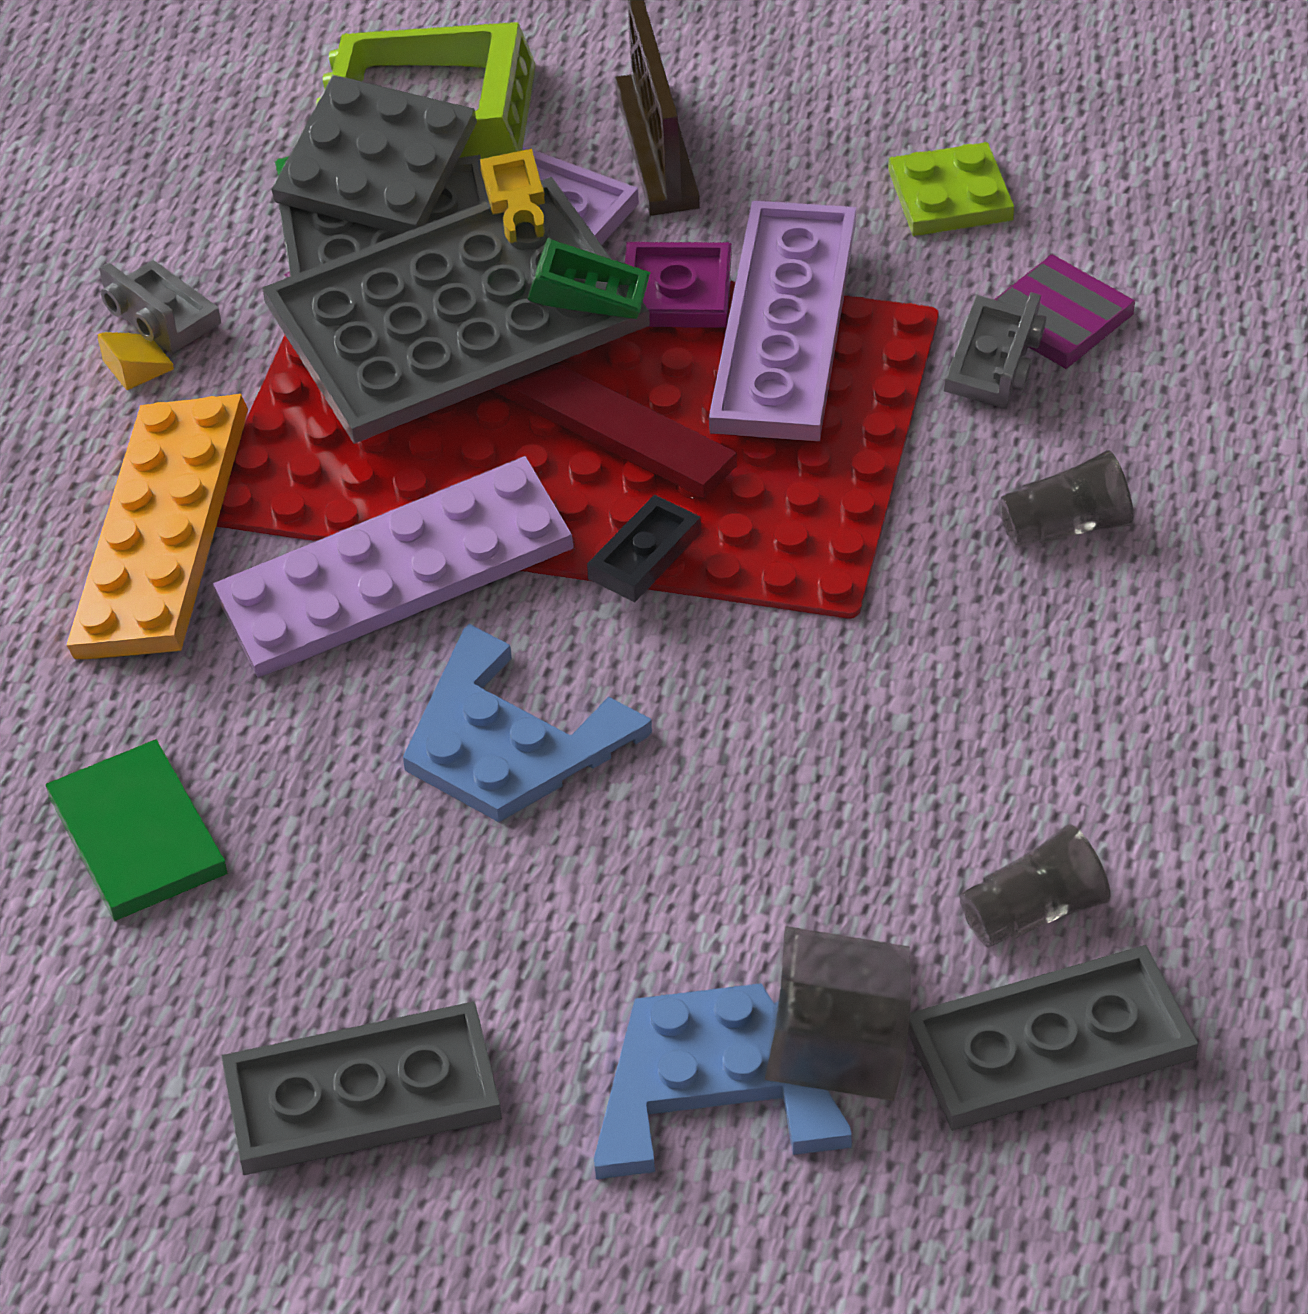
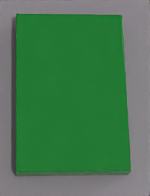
M157 739L45 784L49 799L113 921L122 919L228 874L222 854Z

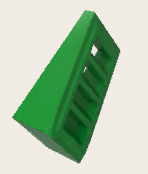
M547 238L527 300L544 306L637 319L651 272ZM575 278L585 279V282H584V283H581V282L575 281L574 279H575ZM597 281L607 283L605 290L595 287ZM619 284L629 286L626 297L616 294Z

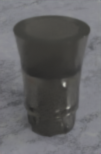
M1106 450L1077 466L1050 477L1024 484L1022 490L1007 493L1001 496L998 501L1002 523L1014 548L1023 547L1037 541L1040 544H1045L1064 537L1100 529L1131 526L1134 519L1132 499L1126 478L1117 458L1110 450Z
M1067 824L1033 850L1010 864L984 876L982 883L965 890L960 895V904L966 921L978 940L983 942L986 947H991L1010 936L1016 939L1042 925L1074 912L1108 903L1111 893L1105 870L1094 848L1078 828L1072 824Z

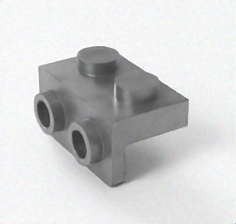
M155 260L148 262L129 275L124 274L109 262L99 268L103 284L101 298L107 309L114 316H122L134 325L146 340H154L171 354L221 324L219 307Z
M1030 292L1025 308L979 295L975 296L945 378L944 392L1007 409L1013 389L1023 391L1032 364V359L1025 358L1028 346L1038 348L1043 336L1047 317L1038 315L1041 300L1040 294Z

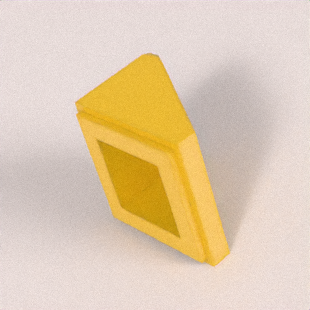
M103 332L97 334L103 362L126 390H130L174 370L173 363L154 340L148 341L141 334Z

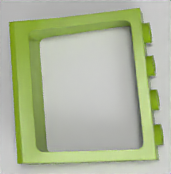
M519 22L346 33L341 36L339 48L329 51V62L332 72L323 74L324 90L332 75L363 82L365 70L371 66L425 65L486 68L479 108L475 111L477 124L460 157L480 155L481 159L523 150L536 62ZM318 97L316 99V105L321 97Z

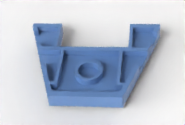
M468 624L461 633L403 755L404 769L408 773L493 820L501 822L562 787V780L586 766L594 769L611 759V752L630 741H633L636 745L648 738L652 733L651 718L609 696L573 734L569 735L484 690L483 687L512 659L511 648L509 644Z
M762 983L636 998L633 1003L594 1155L596 1179L655 1172L648 1119L650 1114L781 1098L784 1101L793 1155L852 1148L851 1128Z

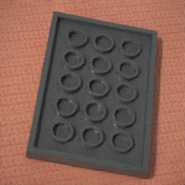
M552 177L541 180L545 204L537 206L540 207L544 215L545 233L542 237H537L535 227L531 223L521 222L515 227L517 242L510 243L504 233L503 216L505 212L493 214L490 202L486 201L262 287L265 304L354 444L650 326L649 310L643 302L638 318L632 319L544 306L527 300L547 238L611 259ZM575 278V279H574L575 281H578V282H581V283H584V282H585V279H579V278ZM597 281L595 287L605 290L607 283ZM619 284L616 294L626 297L629 286Z

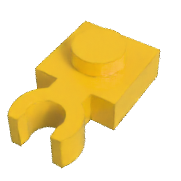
M532 148L480 159L481 173L492 213L505 212L503 223L507 240L510 243L517 242L515 227L521 222L531 223L535 227L537 237L544 236V215L540 207L537 206L545 204L544 190Z

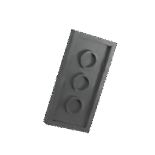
M1147 945L906 1014L905 1029L952 1131L1196 1059L1198 1042Z
M475 1001L221 1055L243 1176L502 1119L500 1102Z

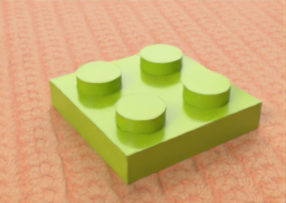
M988 142L964 144L958 147L889 157V174L912 236L1014 220V205Z

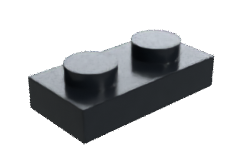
M654 494L587 563L588 579L636 602L702 533L701 517Z

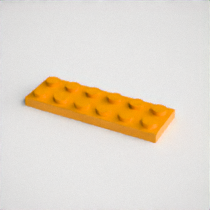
M242 394L208 396L199 399L140 405L66 646L74 659H98L182 651L248 413V407Z

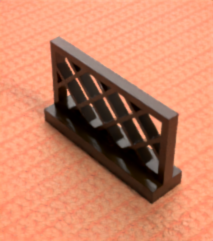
M627 0L631 74L615 77V91L649 215L655 216L700 209L699 191L678 123L677 111L645 1Z

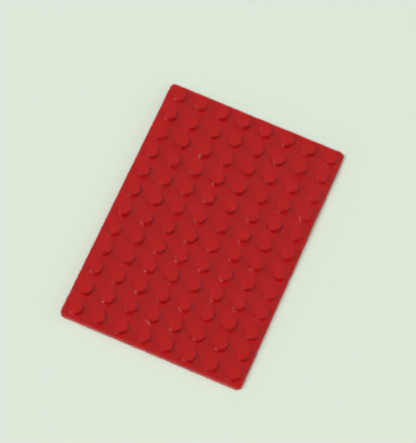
M730 281L728 319L736 281ZM844 295L820 441L709 433V414L727 328L645 327L558 362L737 452V467L705 498L654 474L491 390L354 444L288 338L284 335L245 420L216 527L318 541L526 456L571 532L574 548L520 571L591 581L588 579L587 563L655 494L700 516L702 533L647 590L852 619L861 612L936 332L939 312L932 306Z

